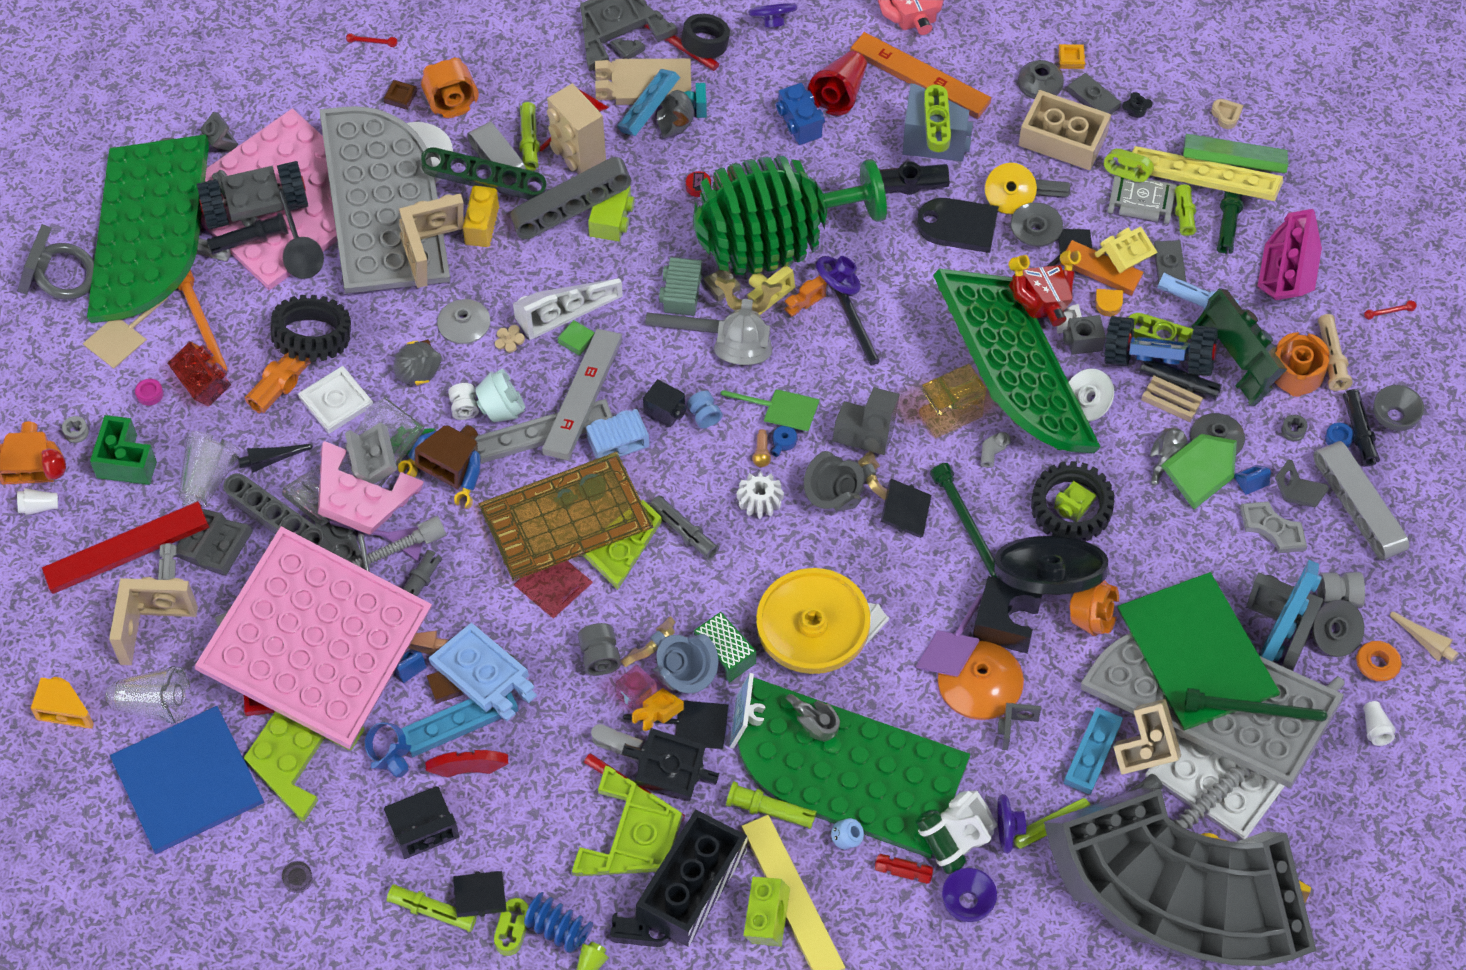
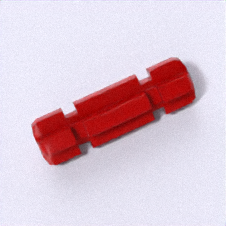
M878 854L875 861L876 871L883 873L891 871V875L911 880L918 878V882L926 884L931 882L933 875L932 866L922 864L920 867L917 866L916 862L894 857L893 860L890 859L889 855Z

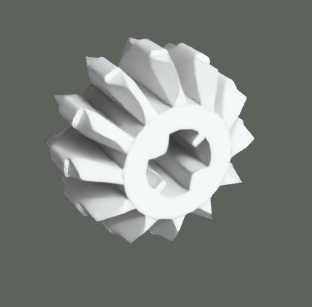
M761 471L757 477L749 473L747 480H741L737 491L739 507L741 510L747 509L749 517L754 513H757L759 519L762 518L763 513L771 517L773 510L780 509L781 501L784 499V492L781 489L780 480L773 481L772 473L767 477H763Z

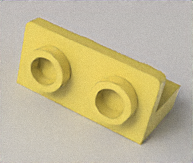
M1140 226L1132 231L1129 227L1116 235V239L1113 235L1100 243L1102 248L1094 254L1098 258L1107 253L1119 273H1122L1151 258L1158 252Z

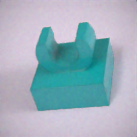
M696 83V93L692 91H685L684 93L690 98L694 110L696 109L697 118H707L706 83Z

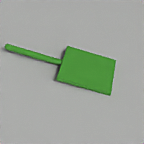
M778 389L775 390L771 401L725 390L720 392L722 396L769 406L764 418L765 422L808 432L820 401L817 398Z

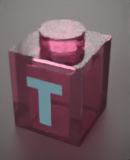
M637 664L616 681L617 698L632 712L638 708H643V701L657 692L656 682Z

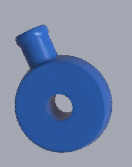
M780 426L775 429L772 435V441L775 446L771 451L772 455L778 457L781 451H788L795 447L798 436L793 428Z

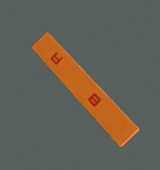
M866 32L862 33L850 49V51L862 54L866 62L909 84H917L925 89L931 85L943 86L948 92V100L969 110V115L976 119H979L991 103L992 97Z

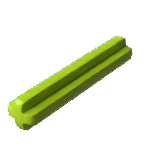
M1081 798L1026 826L1025 835H1016L1013 838L1014 845L1018 849H1022L1046 837L1047 833L1044 822L1091 806L1090 802L1086 798Z

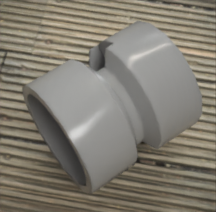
M1337 572L1319 574L1322 578L1317 588L1318 597L1323 599L1321 606L1332 600H1345L1355 605L1358 609L1363 608L1365 583L1361 572H1344L1342 576H1339Z

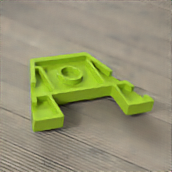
M275 711L245 755L244 760L265 784L279 796L283 803L301 821L305 822L317 804L318 798L294 784L324 739L351 751L365 731L364 726L351 748L348 749Z
M605 766L598 792L602 795L625 800L623 813L610 854L579 847L572 875L578 877L656 872L675 843L683 818L682 812L652 793L649 794L635 782L616 773V770Z

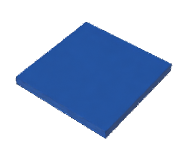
M218 706L110 755L155 855L264 803Z

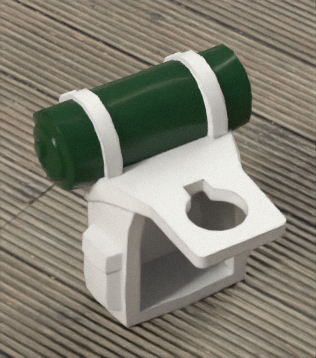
M978 791L961 792L950 801L949 807L941 814L937 810H927L921 813L915 821L919 827L918 832L924 837L936 858L937 864L942 866L946 874L961 869L967 861L965 854L970 852L972 848L988 843L994 834V829L997 827L995 819Z

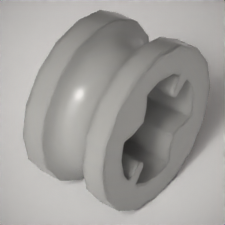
M72 416L67 418L62 424V431L67 441L79 443L87 438L89 430L83 418ZM73 427L76 428V429L80 428V431H78V432L72 431V432H71L70 429L73 428Z

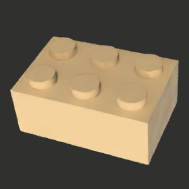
M573 83L548 97L547 115L550 122L548 129L551 134L550 146L556 155H561L565 159L567 167L572 172L576 171L578 174L605 161L603 115Z
M1039 90L1021 126L1018 146L1091 170L1108 134L1111 114Z

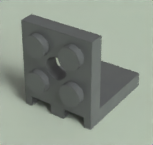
M1258 572L1246 608L1277 620L1294 586L1281 582L1272 575H1264ZM1310 593L1306 598L1309 600L1304 614L1302 616L1298 614L1294 620L1297 623V631L1282 665L1291 671H1294L1323 602L1322 598Z

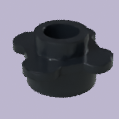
M1133 92L1130 95V99L1123 102L1122 107L1130 116L1141 118L1146 114L1147 109L1152 108L1153 102L1150 99H1145L1140 93Z

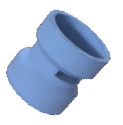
M700 391L691 396L687 401V407L692 414L696 415L695 421L700 428L705 429L717 424L723 416L720 408L714 405V398L709 391Z

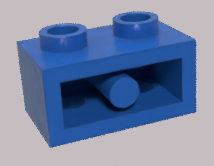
M802 82L778 90L777 111L780 116H783L789 133L794 136L798 145L822 138V128L825 123L823 112L821 109L817 110L812 93L806 91Z

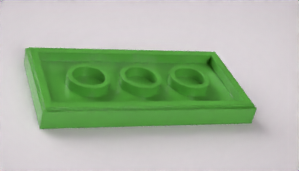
M1187 133L1185 135L1183 151L1185 158L1287 173L1288 150Z

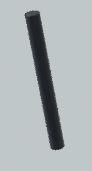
M834 289L871 366L878 364L880 360L849 296Z

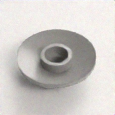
M460 299L447 304L441 310L437 325L441 335L448 341L456 344H469L481 339L487 333L490 327V315L481 303L471 299Z

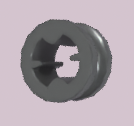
M1297 414L1287 416L1281 428L1282 435L1292 442L1302 440L1308 428L1307 421ZM1291 425H1297L1298 431H1292Z

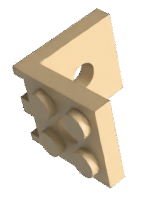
M461 194L444 195L440 199L419 201L414 205L399 208L401 216L399 225L402 231L400 232V238L417 288L428 286L427 258L421 239L462 229L464 202Z
M143 577L141 579L120 578L109 638L120 665H132L140 615L197 616L198 606L189 581H184L180 578H172L170 580H156L152 577Z

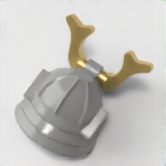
M717 277L715 284L723 290L728 306L734 311L725 320L719 321L718 337L714 345L715 354L724 361L739 365L757 364L767 360L772 354V345L769 338L771 325L764 323L759 312L764 311L771 297L782 290V284L770 285L767 282H763L761 287L764 293L763 298L753 301L750 299H739L733 295L735 279L727 281Z

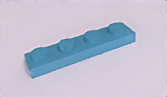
M1308 560L1259 656L1272 662L1273 660L1279 661L1285 647L1282 645L1285 637L1290 639L1297 625L1294 622L1298 614L1301 616L1304 614L1309 600L1306 599L1309 592H1315L1320 584L1322 576L1318 575V563Z
M510 692L505 698L513 704L511 709L516 713L519 711L518 705ZM468 699L401 729L406 736V745H412L409 752L413 758L500 720L502 717L494 707L485 712L472 699Z

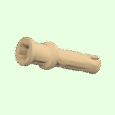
M1325 314L1320 316L1317 321L1322 340L1329 349L1327 372L1330 379L1328 386L1333 391L1346 390L1353 384L1352 377L1348 375L1347 371L1348 359L1342 355L1335 317L1331 314Z

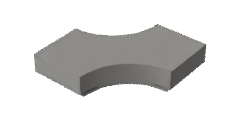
M1269 501L1241 504L1240 511L1245 532H1254L1267 537L1277 548L1278 554L1306 551L1307 543L1302 523L1280 517L1272 509Z

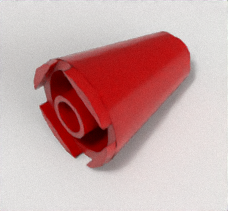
M849 51L812 76L808 84V91L812 93L816 107L819 108L821 106L827 109L825 113L835 116L847 114L853 108L867 67L866 59L862 54L856 51Z

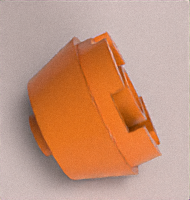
M1104 580L1094 588L1074 593L1070 600L1072 623L1093 636L1104 633L1109 634L1117 617L1112 616L1114 602H1119L1117 586H1112Z

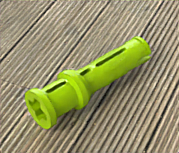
M733 781L726 801V807L733 805L749 810L751 815H757L760 812L807 827L808 829L812 828L817 812L765 796L764 792L758 788L754 791L738 786L736 781Z

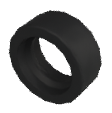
M705 13L695 14L688 17L684 22L681 43L689 53L697 57L716 58L723 55L727 50L730 28L725 21L717 16ZM695 33H708L715 36L716 39L702 38Z

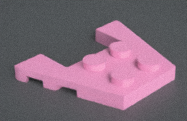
M324 441L320 454L318 514L370 535L387 521L400 506L403 507L411 496L417 495L421 491L424 481L402 472L393 490L389 491L340 471L339 468L346 456L347 450Z

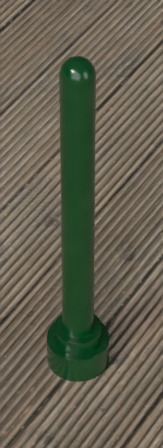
M942 463L935 466L930 471L934 483L944 488L988 572L992 577L998 578L994 570V557L953 483L954 472L950 464Z
M1187 688L1185 711L1197 712V710H1203V708H1213L1314 721H1325L1328 717L1327 712L1321 709L1205 696V693L1199 692V689Z

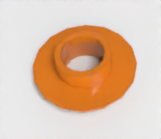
M1383 641L1365 643L1356 655L1357 666L1361 673L1377 682L1395 678L1402 666L1401 656L1396 648ZM1371 658H1382L1386 662V666H1375Z

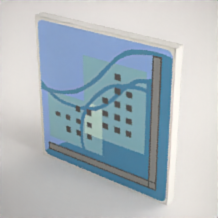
M749 673L736 695L729 748L734 749L747 728L748 722L759 726L764 721V718L756 717L754 712L763 713L765 706L759 703L750 705L753 673Z

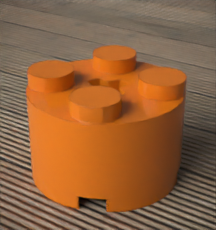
M454 57L424 68L421 87L431 110L436 115L437 113L442 114L443 118L457 117L467 113L473 101L477 102L479 97L478 88L468 67L460 58Z
M1293 332L1284 336L1278 342L1275 354L1287 370L1275 381V384L1295 397L1315 391L1322 384L1329 365V349L1319 337L1309 333L1306 336L1299 335V332Z

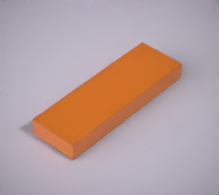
M1073 240L1066 250H1070L1071 253L1079 251L1081 254L1080 262L1074 264L1072 270L1117 290H1123L1124 293L1130 296L1133 295L1144 273L1134 267L1119 273L1109 256L1104 254L1097 258L1094 254L1097 252L1096 250Z

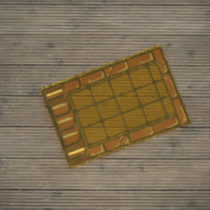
M617 452L478 503L484 516V521L488 525L512 581L653 528L647 509L644 507Z

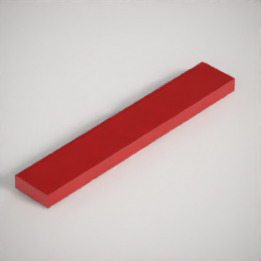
M199 501L46 565L42 567L49 590L52 594H55L156 551L165 543L172 544L210 527Z

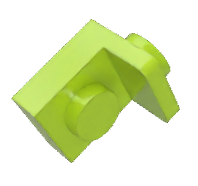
M1073 481L1064 493L1059 492L1057 494L1054 509L1063 518L1078 522L1093 504L1096 495Z

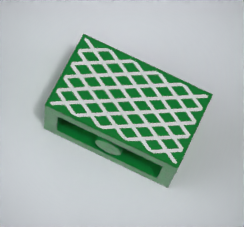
M719 612L694 630V636L705 634L714 643L718 653V660L726 669V679L729 682L756 664V650L722 612Z

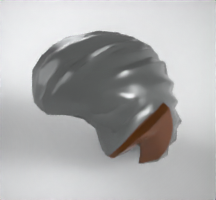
M674 90L664 98L660 104L663 108L657 112L658 125L663 139L682 134L690 126L694 118V108L690 98L683 91Z

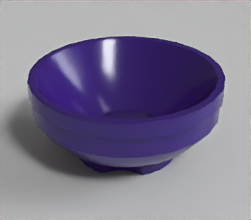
M962 868L954 871L945 880L942 890L943 903L946 910L956 919L963 922H977L987 917L993 910L997 901V889L993 880L983 871L976 868ZM970 893L974 895L977 899L976 906L973 908L963 907L959 901L963 894Z

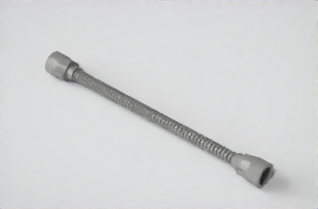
M438 515L418 524L419 529L413 531L411 536H405L401 540L399 539L398 542L395 541V543L392 542L388 546L385 545V548L381 547L378 551L375 550V552L368 553L369 565L371 562L374 563V561L377 562L381 558L384 559V556L388 557L391 553L394 554V552L397 553L401 549L403 550L404 547H410L414 543L420 544L425 541L427 545L447 536ZM359 557L358 560L352 561L353 564L364 568L362 558ZM228 612L215 617L218 627Z

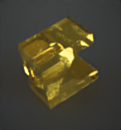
M969 363L922 384L921 390L930 404L921 407L919 414L935 438L983 417L986 387Z

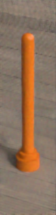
M190 269L178 289L183 291L217 372L225 374L228 368L194 292L195 278Z

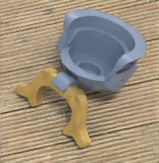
M671 616L656 628L657 632L650 637L651 641L641 649L634 648L627 656L621 659V663L624 667H627L631 663L644 659L657 651L655 659L657 666L653 669L657 680L672 691L676 689L683 693H696L705 689L713 681L718 670L719 661L716 647L707 635H691L688 638L682 635H673L675 633L673 626L676 622Z

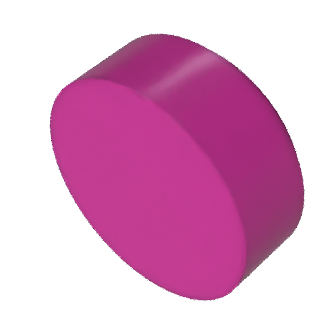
M144 379L135 388L137 400L143 405H155L163 398L162 386L155 379Z

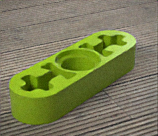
M931 85L926 88L924 93L927 146L934 152H944L949 148L951 140L948 92L941 85ZM933 96H937V97H938V99H939L938 105H934V97H933ZM933 115H941L944 118V120L941 122H934L931 120L930 117ZM941 131L942 141H937L936 132Z
M1133 313L1128 317L1134 319L1133 337L1135 339L1137 337L1175 341L1177 334L1179 335L1178 341L1187 342L1193 335V329L1147 314ZM1137 323L1142 324L1140 329L1135 328ZM1150 326L1153 327L1152 334L1148 333ZM1166 330L1171 334V337L1166 339L1160 338L1156 332Z

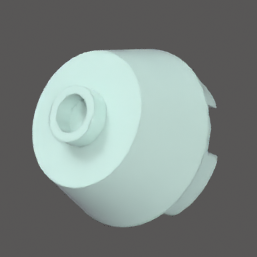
M504 369L495 373L491 371L475 388L479 399L477 400L479 409L484 415L487 414L494 423L518 419V415L525 411L523 399L519 391L516 392L514 386L509 381L511 378Z

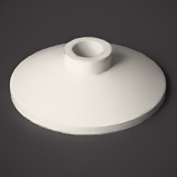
M1086 369L1071 378L1069 384L1088 422L1102 417L1109 410L1114 398V386L1110 377L1100 370ZM1095 394V398L1091 401V396Z

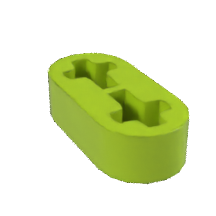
M1119 148L1112 149L1104 159V167L1109 173L1135 182L1146 181L1154 170V165L1149 158ZM1114 157L1118 158V163H1120L1119 166L1116 165ZM1138 165L1142 166L1143 173L1139 172Z
M513 898L506 902L507 912H501L495 931L494 943L496 950L504 956L514 955L520 950L527 930L524 920L529 906L520 898ZM516 907H519L523 915H518L514 924L512 923V915L509 911L514 912ZM509 930L513 931L512 938L515 943L510 942L508 947H505L501 939H506Z

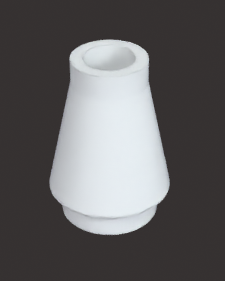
M24 488V491H17L18 513H25V516L58 509V494Z
M1372 701L1365 704L1363 710L1368 740L1372 741L1373 745L1376 746L1391 743L1395 738L1394 733L1396 729L1381 708L1380 703Z

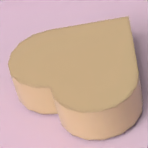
M1217 99L1212 105L1211 112L1214 117L1218 118L1220 127L1232 129L1237 125L1244 105L1225 99Z

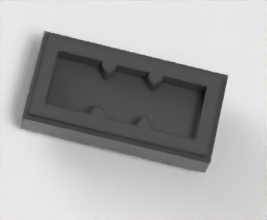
M1086 72L1067 86V92L1088 107L1109 114L1114 113L1121 107V101Z
M1181 240L1154 241V247L1158 252L1155 254L1158 284L1163 273L1186 282Z

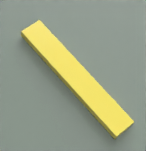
M1134 146L1132 151L1152 161L1154 170L1150 176L1271 201L1276 200L1283 184V176L1216 162L1185 158L1182 155ZM1138 165L1139 172L1143 173L1142 166Z
M769 815L742 825V832L748 836L747 842L766 878L782 879L790 887L786 920L810 969L845 970V966Z

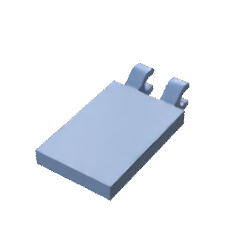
M473 623L466 626L429 657L433 667L485 712L494 707L505 721L510 720L516 714L511 709L513 704L505 698L513 689L527 703H530L537 697V694L532 691L535 688L534 685L526 679L529 677L528 670Z

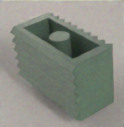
M670 257L669 266L664 265L663 281H666V287H661L659 293V303H663L664 313L695 316L702 277V260Z

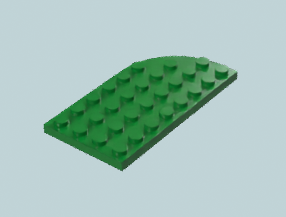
M206 134L109 148L87 313L90 323L125 319L153 308L171 295L189 273L197 254L202 209L197 183L205 182L209 150Z
M939 268L933 274V277L945 299L949 312L958 326L959 333L962 335L969 353L979 370V374L990 392L991 399L998 403L1005 413L1022 429L1055 449L1095 454L1101 446L1037 318L1030 317L1025 308L1014 299L1013 291L1009 287L1012 277Z
M753 677L750 705L759 703L765 706L763 713L754 712L756 717L764 718V721L759 726L748 722L747 728L738 741L741 759L753 781L771 798L817 811L815 817L833 824L848 818L855 819L863 827L864 835L931 859L933 852L924 837L918 832L919 827L915 821L921 813L927 810H937L941 814L949 807L950 801L956 796L971 754L831 705V707L835 710L840 720L838 733L828 741H819L810 737V733L799 723L797 717H800L801 714L795 710L793 705L786 699V696L793 694L799 700L810 704L815 710L817 709L814 702L820 700Z

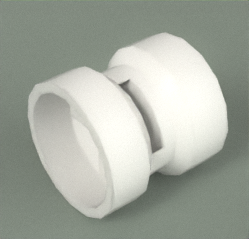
M459 383L452 386L448 393L450 401L453 403L451 406L453 417L457 420H466L477 416L479 409L477 402L474 400L476 397L475 387L469 383Z

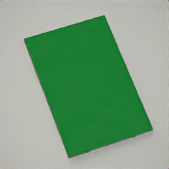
M1211 572L1117 606L1121 617L1183 730L1191 729L1236 712L1213 708H1203V710H1197V712L1185 711L1187 688L1199 689V692L1205 693V696L1263 702L1280 695L1279 689Z

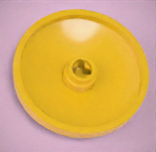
M805 568L781 576L768 587L757 608V632L762 646L776 662L796 672L820 674L831 672L847 665L862 651L870 632V609L864 594L850 579L832 570Z

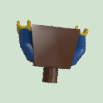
M446 425L438 431L423 434L418 437L409 452V459L403 460L398 464V471L404 473L410 467L406 474L415 478L418 473L417 468L456 489L463 487L462 491L454 496V502L458 506L460 499L467 497L465 508L469 509L473 505L470 492L475 489L480 474L481 455L478 453V443L475 440L478 433L470 425H465L461 431Z

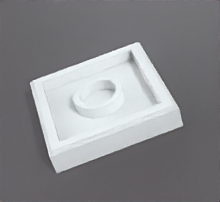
M341 366L298 393L300 400L328 434L374 406L373 401L344 366Z

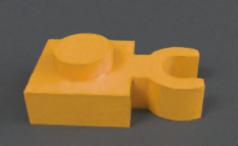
M662 688L643 701V708H638L632 713V723L636 724L638 721L643 720V730L648 731L650 728H653L656 720L664 724L683 711L684 701Z

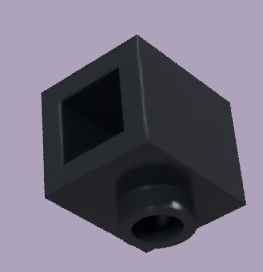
M659 379L655 381L643 397V413L669 427L676 420H680L687 409L685 393Z

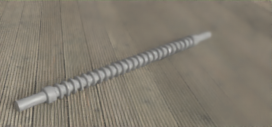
M1337 676L1327 687L1338 691L1345 685V682ZM1236 763V768H1230V773L1226 772L1224 778H1219V783H1214L1213 788L1207 789L1208 794L1203 793L1201 795L1202 799H1196V804H1191L1190 809L1184 810L1185 815L1180 814L1178 816L1179 820L1174 819L1173 822L1185 829H1192L1193 824L1199 822L1198 818L1203 819L1204 813L1208 814L1210 808H1215L1216 803L1222 801L1221 797L1226 798L1227 792L1231 793L1233 787H1238L1239 782H1243L1244 777H1249L1250 772L1254 771Z

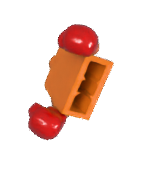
M31 421L23 422L21 424V433H8L4 438V442L0 444V482L2 485L54 482L55 479L61 478L66 472L64 455L54 441L48 440L44 432H37L38 425Z

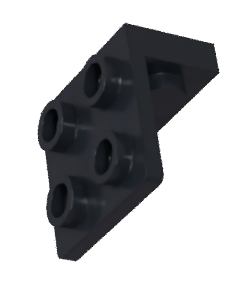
M438 786L384 807L385 814L404 860L460 837L455 818L452 813L450 814Z

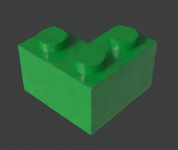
M104 415L90 463L96 478L150 485L157 461L151 445L135 443L137 433L131 418Z

